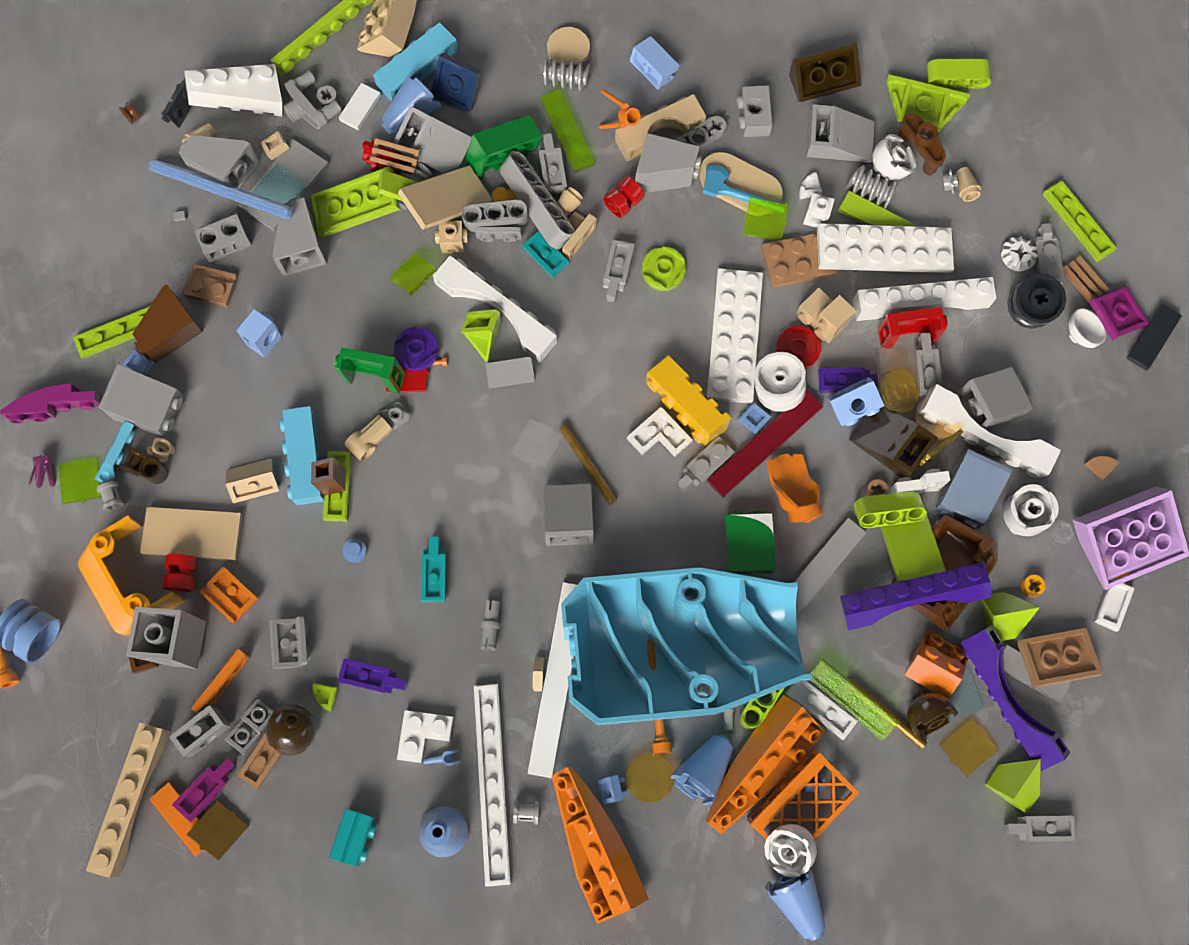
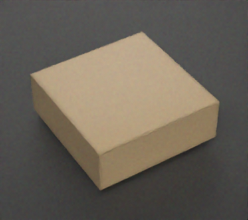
M279 131L260 143L271 161L290 149Z

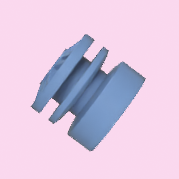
M24 599L16 600L0 616V646L7 651L13 650L15 656L27 663L37 662L55 642L61 627L60 620L47 612H40L37 606L31 605L30 602Z

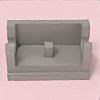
M531 357L485 363L489 389L535 382Z

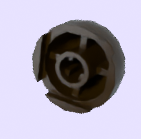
M921 691L912 697L913 702L907 710V721L915 736L921 737L920 732L924 731L925 735H929L950 722L948 717L951 714L956 717L958 710L950 699L940 692L926 693Z
M289 704L278 708L272 713L267 722L266 738L268 744L282 755L294 756L303 753L315 739L316 725L313 715L300 705Z

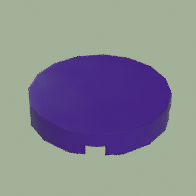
M410 327L402 331L395 340L394 355L398 363L405 369L418 371L429 368L437 360L440 353L439 342L435 334L426 328Z

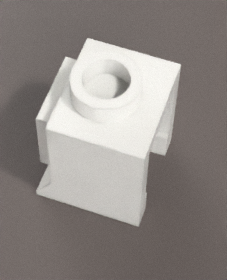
M813 193L803 224L817 228L818 224H827L834 199Z

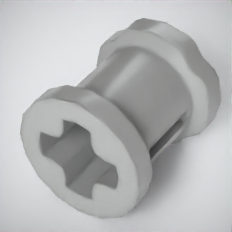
M116 481L103 483L96 488L97 492L102 496L104 502L102 507L105 511L121 508L125 504L124 500L120 499L117 490L118 483Z
M515 801L513 823L524 821L534 822L535 825H538L540 802L521 804L519 801Z

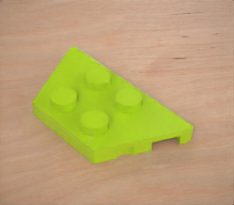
M888 74L886 80L898 122H902L906 114L914 113L925 122L934 124L939 132L970 98L968 93Z

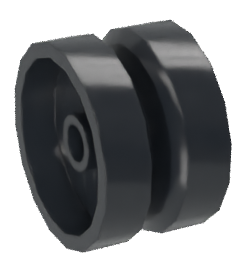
M1036 274L1015 286L1009 294L1007 305L1009 314L1014 322L1021 327L1036 329L1058 318L1065 309L1067 299L1065 289L1058 280L1049 275Z

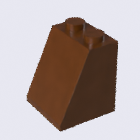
M166 284L161 288L134 330L133 336L137 340L134 342V345L147 360L152 358L157 363L202 333V331L178 297Z

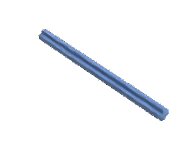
M158 159L150 160L149 169L152 172L283 219L291 218L293 215V209L288 205Z

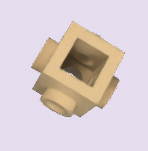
M451 219L439 224V230H435L436 244H440L441 252L450 254L464 253V243H468L467 229H463L462 221Z

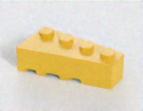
M669 355L647 372L646 383L653 392L657 391L661 395L663 404L668 409L672 408L675 411L677 420L684 427L686 425L692 431L691 435L697 443H703L707 447L714 439L727 430L731 417L726 412L722 415L717 408L718 404L712 398L707 400L702 388L695 382L690 383L688 381L690 379L688 374Z

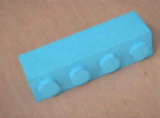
M440 22L434 27H430L418 40L412 41L403 52L397 53L389 63L377 69L373 75L376 86L392 102L407 76L412 73L421 82L436 70L439 55L445 53L452 57L457 53V39Z
M310 406L282 410L283 418H280V428L282 432H285L282 448L288 458V462L284 466L286 476H290V485H287L288 498L292 499L296 505L323 502L324 495L311 484V463L320 461L315 413Z

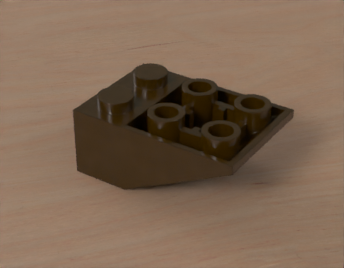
M884 407L879 408L880 411L874 415H866L848 440L901 478L909 477L938 439L937 436L920 424Z

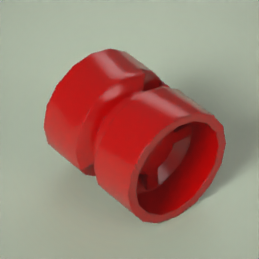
M625 176L616 184V189L612 188L603 196V201L611 213L622 219L631 211V206H636L645 198V194L634 179Z
M167 554L164 569L168 573L163 576L162 589L175 592H193L195 590L196 577L192 573L197 570L198 557L187 554Z

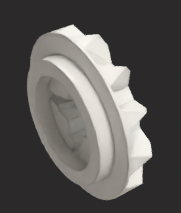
M1022 236L1019 238L1012 237L1005 242L1001 250L1004 264L1015 271L1030 269L1038 257L1036 247L1031 244V240H1025ZM1019 247H1021L1020 249L1022 253H1025L1021 257L1020 261L1018 253H1015L1019 249Z

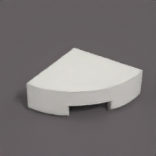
M817 172L809 174L802 182L799 190V199L812 197L813 193L821 195L822 189Z

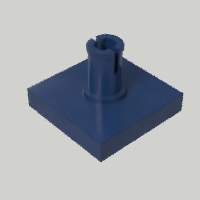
M442 53L438 58L431 93L434 97L469 113L473 109L482 71Z

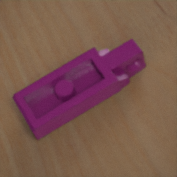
M227 758L219 767L215 764L211 768L208 767L180 795L172 806L191 823L227 786V783L231 780L228 775L236 767L235 764Z

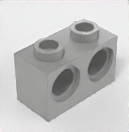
M237 214L224 216L220 221L202 225L200 229L194 231L209 263L251 246ZM237 230L234 234L228 235L230 231ZM216 238L214 242L208 243L210 239Z

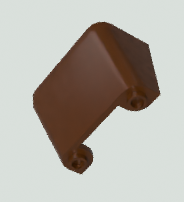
M944 515L941 520L935 522L932 531L946 571L984 562L988 576L990 575L998 560L994 540L947 515ZM896 576L892 580V583L897 582ZM934 601L910 607L940 629L947 631L952 627L968 603Z

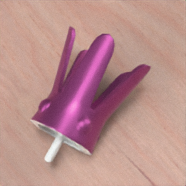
M41 452V456L32 458L33 470L28 485L31 484L35 473L36 487L40 488L42 486L44 470H46L49 484L54 487L52 458L44 456V452Z

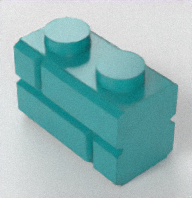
M345 808L328 858L354 867H359L361 862L366 863L370 848H367L369 838H374L378 828V824L375 823L376 817Z

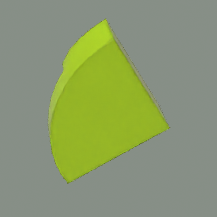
M313 683V694L318 704L322 708L333 712L338 688Z

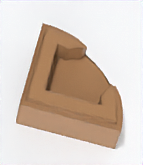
M1098 456L1090 459L1084 465L1100 480H1103L1119 462L1111 457Z

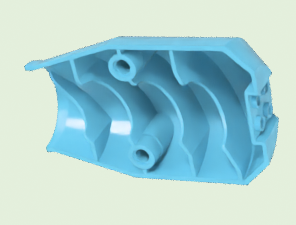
M700 567L583 578L561 603L564 639L569 640L570 655L576 657V659H571L572 676H567L570 703L596 725L706 716L722 713L799 681L812 680V674H808L805 670L798 640L796 621L798 583H784ZM649 639L652 640L655 648V671L651 670L648 662L647 641Z

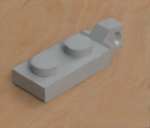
M552 133L543 134L544 147H539L543 183L550 194L563 193L564 190H567L561 147L553 145Z
M1041 224L1040 228L1037 229L1039 237L1035 238V244L1033 245L1036 247V254L1038 255L1036 259L1038 274L1052 276L1063 285L1065 279L1057 236H1052L1051 224Z
M615 239L612 241L603 278V288L608 289L606 301L615 303L617 291L623 292L635 247L634 243Z
M921 333L917 337L918 346L914 347L918 397L926 396L929 389L936 384L943 387L939 349H936V345H931L930 333Z
M718 436L682 471L685 476L678 482L677 486L684 492L692 484L696 487L699 484L702 485L735 452Z
M1074 816L1017 817L1018 824H1004V834H1018L1019 840H1025V842L1077 841Z

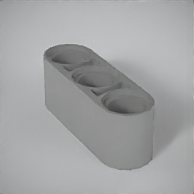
M521 200L471 204L462 210V220L464 227L470 232H475L476 227H521L528 221L527 206ZM514 211L523 212L521 216L512 215ZM493 213L500 214V217L492 219L490 218V215ZM472 215L478 217L475 221L467 220Z

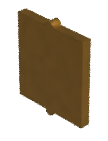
M216 801L187 833V836L200 846V851L205 850L215 860L219 861L245 832L248 826L235 816V811H229L219 801Z

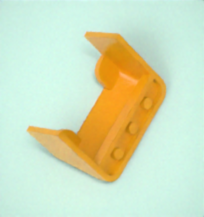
M129 515L95 534L78 560L79 569L112 628L122 635H130L135 607L174 609L185 602L183 597L174 592L167 594L152 604L141 593H133L127 597L123 593L104 558L114 551L117 541L142 527L138 521Z

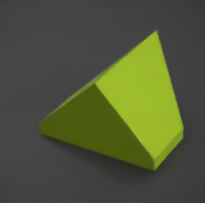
M495 309L467 312L461 333L466 336L488 363L501 325L500 311Z
M1006 592L991 594V598L981 600L987 626L992 624L1002 641L1017 638L1040 608Z
M1041 759L997 765L985 785L1027 815L1040 796Z

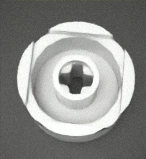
M1035 484L1026 485L1008 497L1003 506L1005 523L1013 534L1021 536H1034L1046 530L1053 524L1059 512L1055 496L1043 489L1042 486Z

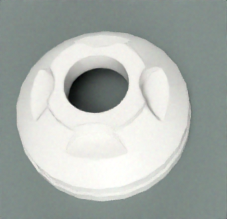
M1081 308L1069 317V337L1074 343L1088 348H1095L1105 341L1106 330L1095 313Z

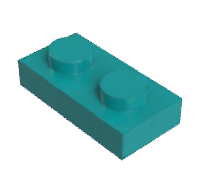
M539 231L522 244V249L552 279L569 265V261L557 249L551 247Z

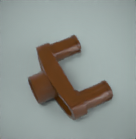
M909 113L904 116L901 122L898 136L904 141H908V139L926 161L923 166V172L928 176L933 175L942 166L946 158L945 151L937 138V127L930 122H925L917 114Z

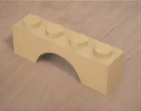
M694 94L689 97L684 96L679 98L676 103L669 106L664 105L652 114L642 115V118L634 126L618 127L615 130V142L628 162L641 156L647 133L652 134L661 128H673L685 134L703 123L706 115Z

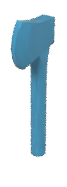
M720 165L706 166L703 194L715 198L717 195H727L773 211L784 212L786 206L784 204L725 184L730 173Z

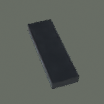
M1161 304L1127 359L1145 371L1149 370L1182 315Z

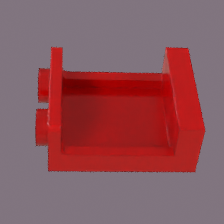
M942 307L887 314L878 328L881 350H891L900 335L922 332L930 333L931 344L936 343L948 326V319L946 314H943Z

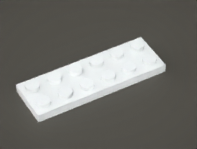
M818 224L817 226L818 269L951 273L954 270L951 228Z
M718 268L707 400L712 398L717 401L752 404L763 273Z

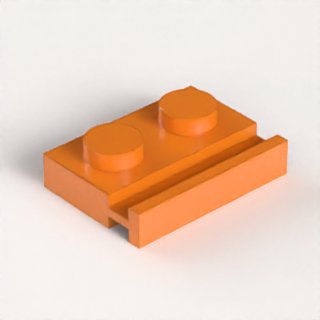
M224 566L199 591L234 625L259 600Z

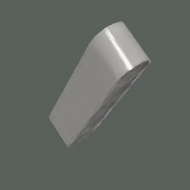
M511 151L499 168L501 175L517 199L526 204L528 215L546 242L555 249H561L574 233L572 224L526 157L518 151Z

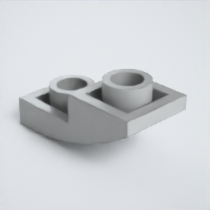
M257 699L242 715L241 721L228 734L225 741L245 756L266 730L267 722L274 711Z

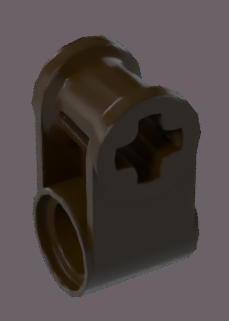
M131 446L128 449L130 452L124 463L119 465L120 469L154 484H161L168 477V470L162 463ZM158 467L157 472L154 475H150L151 470Z

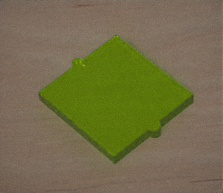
M750 198L747 214L744 215L746 221L743 235L776 241L782 240L784 225H787L786 215L789 204Z
M414 253L405 263L400 265V268L389 279L412 296L438 270L417 253Z
M98 458L76 459L75 462L58 464L63 505L76 502L85 503L87 500L102 498L96 489L97 486L101 485V482L95 480L99 471Z

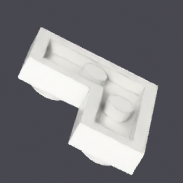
M662 407L627 436V440L641 455H644L660 441L676 457L693 441Z
M931 469L926 471V474L921 476L919 480H912L911 477L898 479L891 487L892 493L939 491L950 481L949 471L941 472L940 469Z
M405 710L397 760L422 763L426 739L450 742L454 717Z

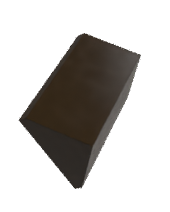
M856 42L793 59L789 77L798 102L861 86Z

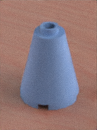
M411 73L407 76L381 119L384 122L381 126L390 135L393 132L397 135L410 106L430 115L439 110L442 105L439 101H435L433 94Z
M719 734V736L713 735L673 772L671 779L676 778L675 786L691 799L696 800L699 797L704 800L702 804L711 806L717 797L733 752L731 740L722 734Z
M441 806L430 810L423 817L419 826V839L423 848L436 857H449L456 854L462 849L468 837L466 819L459 811L452 807ZM438 827L443 831L441 837H438L436 833Z
M811 868L796 878L786 877L779 873L776 875V882L772 884L771 881H768L765 886L767 894L804 939H810L811 941L822 937L826 926Z

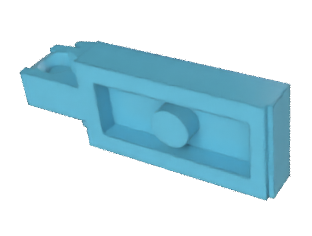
M127 421L122 423L95 480L101 483L112 481L115 476L113 465L114 463L119 465L124 456V452L121 450L125 443L130 444L135 434V431L132 430L134 424Z

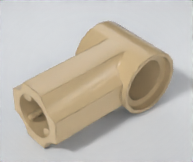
M378 415L361 431H356L350 435L344 445L362 462L373 454L376 449L375 446L393 430Z

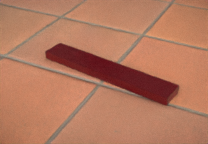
M807 390L799 405L781 413L710 477L707 483L724 498L824 406Z

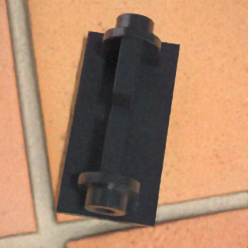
M185 79L176 85L177 88L171 97L173 101L168 102L164 111L161 112L163 115L161 119L167 123L172 121L178 128L181 127L192 105H189Z

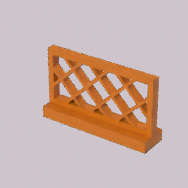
M813 749L746 820L765 839L769 835L763 829L770 822H779V826H782L783 822H797V825L801 826V821H814V831L811 834L815 840L859 792L820 752ZM824 765L831 771V782H818V772ZM835 776H836L841 782H835ZM804 786H814V799L800 800V790ZM818 786H831V799H818ZM835 786H846L851 791L844 799H835ZM831 803V813L827 817H818V804ZM787 804H796L797 817H783V808ZM801 804H814V817H801Z

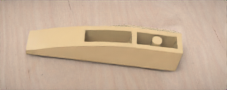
M375 0L370 12L365 17V26L358 39L360 41L357 50L391 57L402 51L414 16L417 0Z

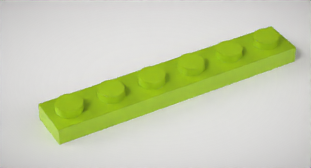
M342 0L270 60L272 64H275L276 73L281 77L285 73L290 72L294 65L300 60L307 58L311 51L317 46L324 44L329 36L334 32H338L346 22L355 18L363 8L371 5L374 0Z

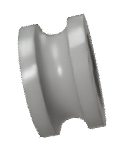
M322 86L318 89L317 98L322 107L330 104L333 100L338 102V97L333 87ZM326 94L328 96V94H330L331 99L328 100V98H326V100H324L323 96Z

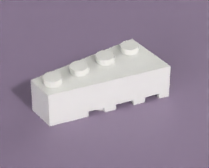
M275 64L184 71L189 105L218 109L219 107H228L234 111H240V109L252 110L257 114L267 112L274 113V116L282 117V98Z

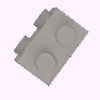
M514 211L512 215L521 216L522 212ZM493 213L490 215V218L492 219L500 217V214ZM522 226L476 227L475 233L477 239L484 242H492L494 239L515 242L522 239Z
M298 616L294 619L270 620L272 669L299 668L306 665L310 659V649L306 646L305 637L308 636V624L304 622V616Z

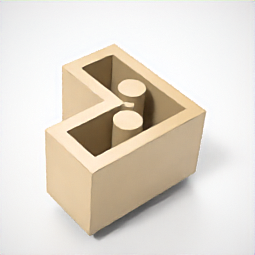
M818 288L800 305L797 314L803 324L809 325L815 330V334L819 339L825 340L830 344L849 325L856 310L840 295L832 300Z

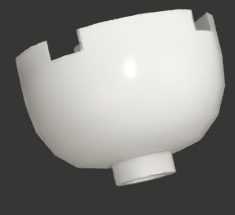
M889 134L875 146L872 155L875 172L881 174L884 178H889V180H900L908 176L917 165L911 148L908 146L905 149L901 144L904 140L899 136Z
M785 824L776 828L766 839L764 846L767 860L771 859L775 865L773 868L786 877L796 878L806 873L812 867L817 855L816 842L812 834L806 828L796 824Z

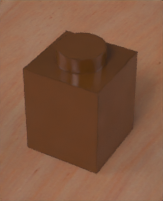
M334 458L312 462L311 484L324 496L346 491V470Z

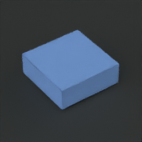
M134 349L121 366L146 375L155 363L151 359L147 360L143 354Z
M753 402L739 417L738 421L756 435L770 420L771 416Z

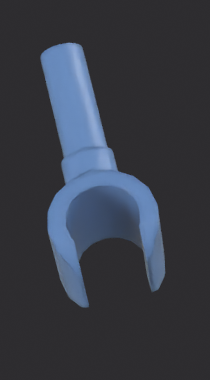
M454 749L445 751L437 757L424 758V764L439 762L444 763L446 766L458 764L460 761H453L451 755L459 751Z

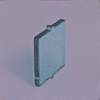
M274 165L269 173L261 178L262 181L252 193L283 204L290 199L298 198L306 189V186L277 165Z
M966 669L961 682L949 698L958 710L957 716L954 717L951 714L948 717L949 720L960 716L965 718L967 714L984 709L970 670Z

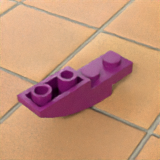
M71 383L55 385L33 391L16 399L1 409L0 415L14 424L24 423V420L46 422L47 419L56 418V410L61 412H68L71 408L93 410L94 407H99L102 397L95 391L79 392V389Z

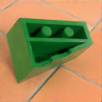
M530 115L522 118L516 117L510 122L499 123L493 128L475 132L464 161L467 166L470 165L479 180L483 178L482 174L490 169L499 170L500 164L506 160L511 151H518L525 156L536 150L543 135Z

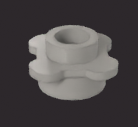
M949 168V173H943L944 190H951L952 194H954V187H958L957 174H952V170Z
M396 402L392 408L385 409L382 413V416L389 421V426L392 429H397L410 420V415L405 413L403 404L400 402Z

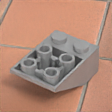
M813 104L808 120L806 157L872 163L874 121L835 106Z
M410 106L393 143L420 150L419 162L445 174L459 168L472 137ZM395 149L411 158L414 157L413 153Z

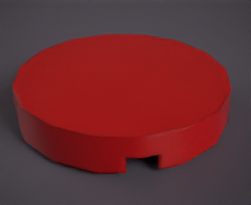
M802 325L791 326L779 335L775 345L776 352H787L796 356L803 363L804 369H808L819 359L822 350L821 341L811 328Z

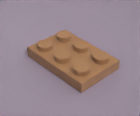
M817 233L761 245L771 289L832 277L838 273L834 269H818Z
M1087 628L1027 638L1017 642L1033 688L1081 680L1103 674Z

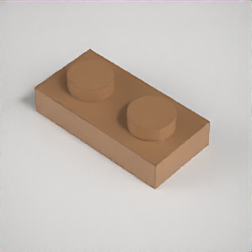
M266 733L237 775V777L256 789L261 788L282 754L278 753V750H275L273 747L271 748L268 744Z

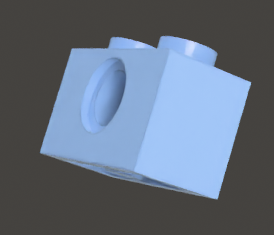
M255 309L236 330L245 344L264 358L267 357L282 338L278 332L279 327L273 322L274 319L263 311L260 314Z
M869 377L827 397L841 426L853 425L859 421L858 418L864 415H874L880 411L879 408L884 406L874 381ZM860 398L862 400L860 407L856 409L851 408L852 401Z

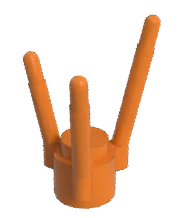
M604 89L601 90L603 95L620 105L621 109L618 112L619 122L602 124L599 126L600 129L625 128L626 125L634 126L639 122L642 116L638 109L629 107L628 103L621 101Z

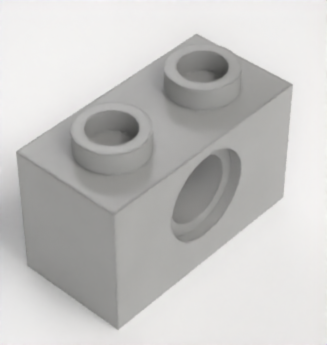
M769 86L742 87L741 95L737 96V108L741 109L742 115H739V129H743V137L770 136L772 116ZM750 110H755L758 113H752Z
M209 705L170 735L169 738L183 757L191 758L230 728L231 725L217 707Z

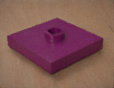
M1127 286L1094 298L1089 302L1112 341L1149 325L1148 320Z

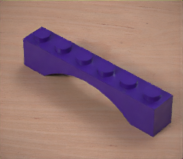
M984 562L841 595L840 600L849 631L873 625L893 612L917 604L934 601L969 603L991 598V582Z
M992 624L960 642L963 653L973 662L977 676L984 680L987 685L989 696L1001 708L1003 719L1012 726L1017 742L1026 749L1028 760L1041 759V771L1066 760L1070 751L1059 733L1034 719L1014 697L1004 671L1003 655L1005 645Z

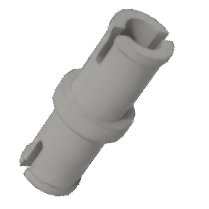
M490 600L485 601L484 621L481 622L483 632L480 649L489 650V648L491 651L496 650L497 630L500 629V623H498L499 601L492 600V603H490Z

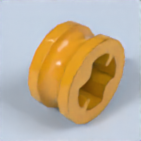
M1030 575L1022 581L1021 590L1028 597H1036L1044 592L1045 582L1038 575ZM1029 580H1031V583L1036 582L1038 585L1032 591L1029 589L1031 585Z

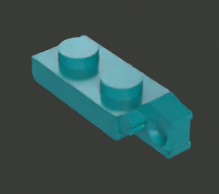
M429 537V549H423V554L421 555L422 603H446L445 549H440L439 537Z

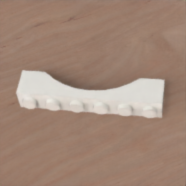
M449 256L433 274L435 284L452 297L477 299L498 309L515 328L522 350L541 363L557 344V335H555L554 329L549 325L543 326L538 322V318L529 311L526 313L520 308L521 306L517 301L503 296V292L497 286L487 284L481 274L476 271L473 273L467 269L468 266L461 259L455 260Z
M993 277L858 290L853 298V305L856 310V321L879 319L886 317L887 314L924 308L951 307L964 310L989 308L997 297Z
M938 384L929 389L918 411L926 421L944 426V430L948 433L959 434L965 438L964 440L967 443L985 448L986 453L1006 459L1005 462L1013 467H1021L1026 470L1029 476L1034 478H1042L1049 475L1061 451L1041 439L1013 441L988 432L969 416L962 406L958 395Z

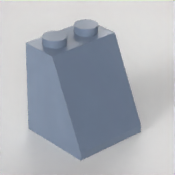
M968 449L956 460L950 474V481L945 485L935 510L941 512V516L947 515L959 520L962 524L972 529L981 528L985 525L1013 469Z

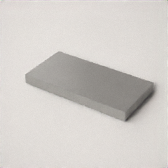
M292 139L288 144L290 149L276 158L249 192L282 204L293 198H303L329 164L326 160ZM241 203L238 205L248 215L272 231H277L278 216Z

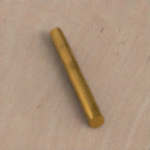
M568 425L561 426L559 430L608 504L611 505L616 502V497Z
M851 678L846 683L850 690L920 749L925 747L927 741L924 738L915 736L905 722Z

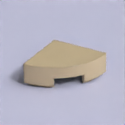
M536 657L534 659V691H542L544 657Z

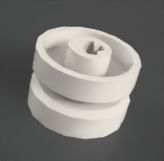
M775 352L759 361L754 374L755 389L759 401L766 408L773 411L784 412L799 405L806 395V371L803 363L796 356L787 352Z

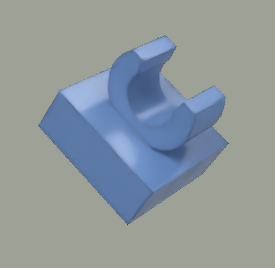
M618 775L597 780L603 805L623 800V797L629 794L628 791H621L620 783L625 782V778H618Z

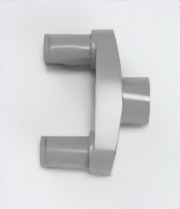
M307 70L293 80L290 79L283 84L290 102L283 105V109L293 123L303 118L314 128L320 129L327 124V121L342 111L335 100L320 110L315 109L301 93L305 88L316 83L313 74Z

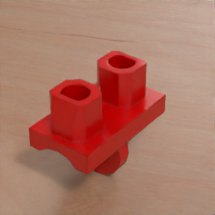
M375 138L371 142L365 140L362 144V160L371 165V172L388 167L387 165L370 161ZM379 144V149L403 155V153L393 148L389 150L384 148V145ZM377 153V158L401 164L400 159ZM391 167L395 174H399L401 169Z

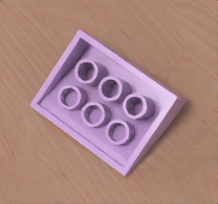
M1155 486L1073 519L1078 540L1105 590L1189 556L1188 546L1172 490ZM1130 572L1128 575H1125L1118 579L1115 578L1116 576Z

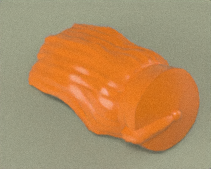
M782 454L768 459L769 481L778 495L780 506L787 511L789 523H810L822 515L823 506L820 504V485L810 478L803 454H792L791 456L789 454Z

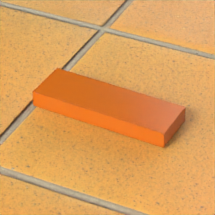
M237 649L191 709L199 714L209 705L213 706L250 659V656L244 651Z
M168 782L149 800L193 855L198 856L202 852L200 851V846L191 840L187 833L200 818L197 816L190 823L172 806L181 794L171 782Z

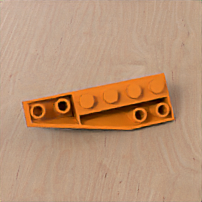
M783 695L738 753L719 788L717 797L711 805L705 820L718 833L722 834L784 780L803 761L805 756L825 733L824 729L801 705Z
M572 766L553 774L552 779L575 874L596 923L598 924L629 911L649 900L617 830L588 786Z

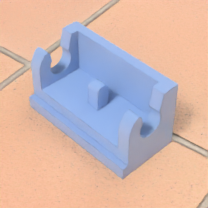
M651 36L633 47L630 62L657 90H660L662 86L669 83L675 77L673 73L680 66Z

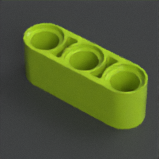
M986 59L931 60L927 63L928 84L948 89L987 87L991 84L990 62Z
M916 491L862 497L856 500L853 505L859 524L863 528L914 523L924 519L927 514L921 496Z
M784 688L769 693L770 702L768 704L762 703L759 698L747 702L739 715L741 725L747 729H754L760 726ZM747 711H753L757 715V722L755 724H750L746 721L745 715Z

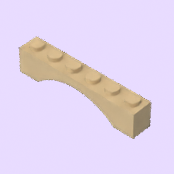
M139 722L86 871L108 878L120 876L128 854L131 830L140 800L157 763L164 753L171 731Z

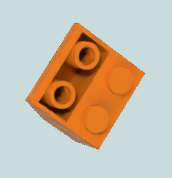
M926 631L909 662L905 676L933 692H940L950 698L963 678L968 658L963 653L961 647L954 646L945 641L938 634Z

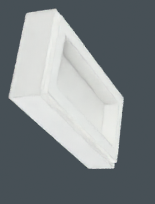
M361 83L339 116V120L359 131L380 99V92Z
M1121 583L1107 589L1094 622L1113 631H1119L1135 588Z

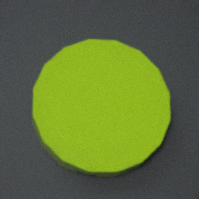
M668 246L654 248L645 255L642 262V276L649 286L659 291H669L683 282L686 274V264L683 255L676 249Z

